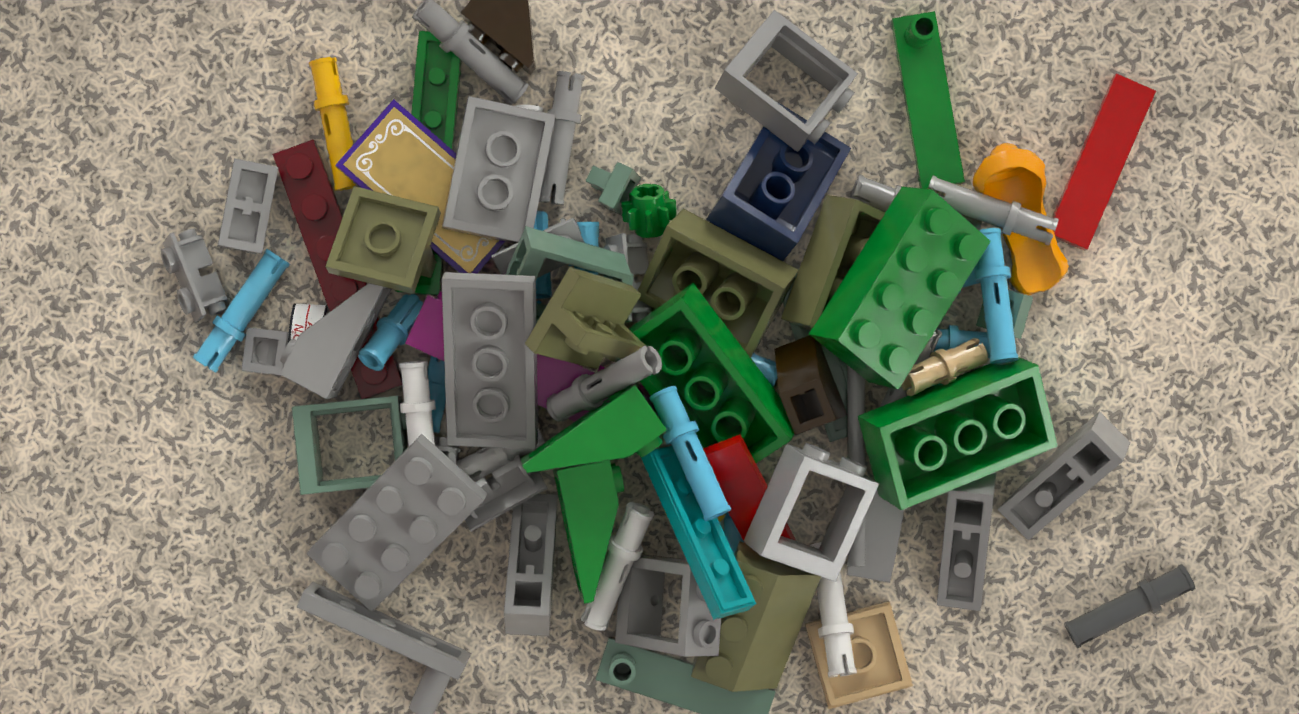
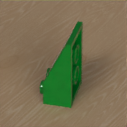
M633 384L611 395L603 401L600 407L587 412L536 448V450L521 459V464L525 471L530 473L626 458L634 453H637L642 458L663 443L659 436L666 432L667 429L636 385Z
M610 460L553 469L578 594L584 604L594 601L619 506L617 493L624 492L619 465L616 466L615 463L611 464Z

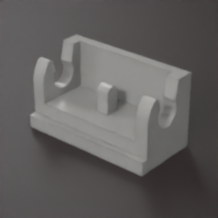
M234 158L217 247L241 250L252 254H262L278 167Z

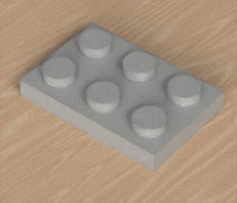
M468 96L442 228L515 244L519 243L525 226L534 228L556 115Z

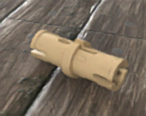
M973 338L955 348L948 350L939 349L932 352L930 358L914 364L901 385L904 391L907 390V395L913 396L939 383L947 385L955 381L956 376L986 364L988 354L984 344H979L980 340Z

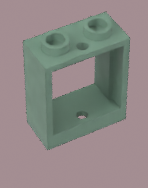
M527 226L524 228L505 274L536 276L537 279L545 258L604 274L603 277L629 285L633 284V274L630 273L624 254ZM536 302V323L547 305Z
M389 396L293 406L292 415L300 495L369 488L381 476L374 475L323 481L317 416L390 408L394 456L396 460L408 448L406 416L400 410V403L403 402V397Z

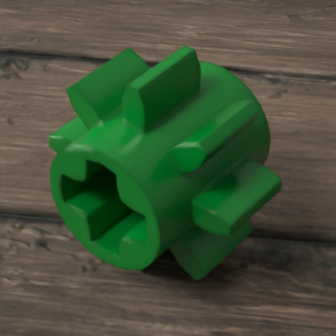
M657 184L636 186L629 193V201L621 202L623 222L629 223V230H635L636 235L643 238H655L663 235L666 226L670 223L669 220H673L677 216L676 199H670L669 191H664V188Z

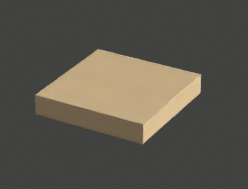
M889 600L847 612L848 623H852L854 633L850 635L857 673L840 677L839 674L837 677H828L829 671L824 638H819L818 629L822 627L821 619L805 623L828 709L913 686Z

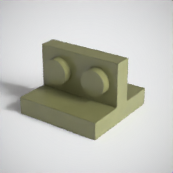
M354 186L326 263V269L330 274L414 294L420 276L431 278L437 263L430 245L441 215L439 207Z
M569 267L525 345L535 354L594 369L599 367L604 357L610 361L617 362L638 351L641 347L646 346L624 325L642 294L632 285Z

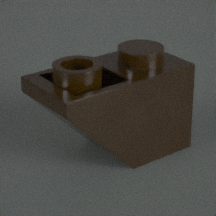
M470 0L460 12L463 20L468 23V32L483 45L490 41L501 50L497 57L512 71L518 73L523 68L531 75L536 69L531 11L528 0Z
M808 335L774 349L779 395L795 435L848 415L821 344L816 339Z

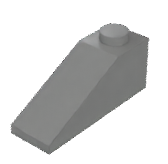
M368 283L302 332L297 340L291 339L280 359V362L284 363L280 375L325 399L337 398L359 355V351L362 349L392 289Z
M1099 411L1071 435L998 508V511L1027 540H1030L1121 464L1131 442Z
M997 472L948 491L937 597L938 606L981 611Z
M537 494L513 508L504 606L506 634L550 637L558 495Z

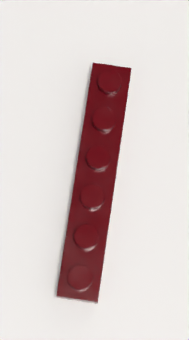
M312 139L272 155L278 167L327 306L331 312L366 286L367 283L330 274L325 267L343 215L316 141ZM379 315L362 348L365 347V345L377 331L376 324L380 319ZM393 353L380 371H375L365 366L359 359V356L356 358L351 372L361 399H367L402 386V377Z

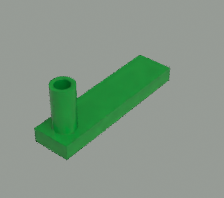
M933 11L892 18L891 25L919 186L922 189H932L929 188V184L933 175L956 185L963 184L965 179L936 13Z

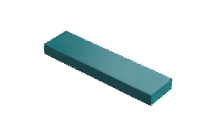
M673 447L658 448L642 457L644 466L713 620L750 610L756 605L755 599L718 518L709 521L704 520V515Z

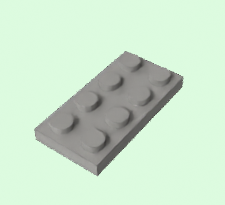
M445 272L442 277L447 445L536 450L538 444L537 354L533 353L525 345L536 325V276Z
M421 434L318 539L306 554L372 612L484 501L488 493Z

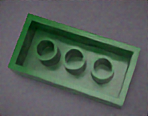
M902 186L809 335L868 382L899 390L991 241L934 190Z
M694 283L629 328L647 347L652 346L656 349L662 361L661 370L640 380L641 384L650 395L667 387L676 386L677 393L690 421H696L699 428L696 434L702 448L741 434L755 463H758L792 440L794 432L779 394Z
M1020 357L1014 362L990 363L957 376L955 381L947 385L939 383L913 396H906L858 415L874 480L879 483L877 488L879 497L898 509L904 510L1058 447L1039 365Z

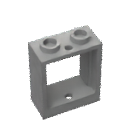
M774 10L726 67L715 89L798 152L807 140L815 144L831 124L825 117L832 109L839 114L855 93L849 86L858 73ZM771 47L830 91L805 124L745 79Z
M805 443L803 449L786 444L744 542L762 557L836 582L879 483L865 475L866 466L852 459L842 457L840 463L828 459L830 456L829 452L815 445ZM809 470L847 484L819 549L781 536Z
M641 555L639 560L633 562L623 590L618 598L615 643L684 657L719 656L721 618L713 620L687 560L657 555ZM665 573L683 575L678 639L661 636Z

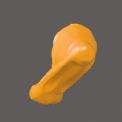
M1002 143L997 145L991 151L990 156L984 158L974 173L973 187L975 191L1011 204L1013 201L1019 202L1021 207L1047 216L1043 205V196L1046 188L1044 162L1035 153L1026 149H1019L1014 144ZM1039 225L1036 228L1053 234L1049 246L1011 232L1010 236L1003 234L1012 259L1009 282L1018 292L1026 295L1051 289L1064 278L1069 267L1067 259L1058 247L1053 230Z

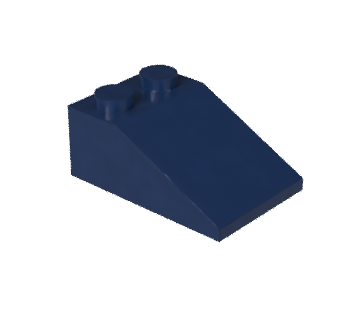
M778 102L779 105L804 124L808 121ZM763 126L706 220L784 261L798 244L849 154L851 147L824 132L815 144L807 140L797 152Z

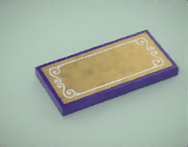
M394 99L335 165L338 170L360 188L438 206L441 215L430 246L432 251L457 273L477 274L505 242L442 228L456 153Z

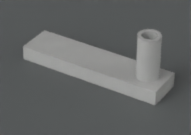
M312 582L303 591L297 605L299 609L426 665L427 667L409 705V709L415 714H435L450 678L459 680L472 654L374 609L371 612L362 603L315 582Z

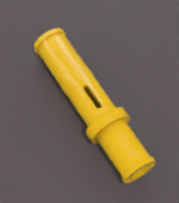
M326 57L312 60L309 62V67L312 71L317 100L313 101L315 111H320L335 184L334 189L335 191L353 189L354 186H358L335 167L337 162L354 144L345 107L349 105L348 95H343L337 58Z

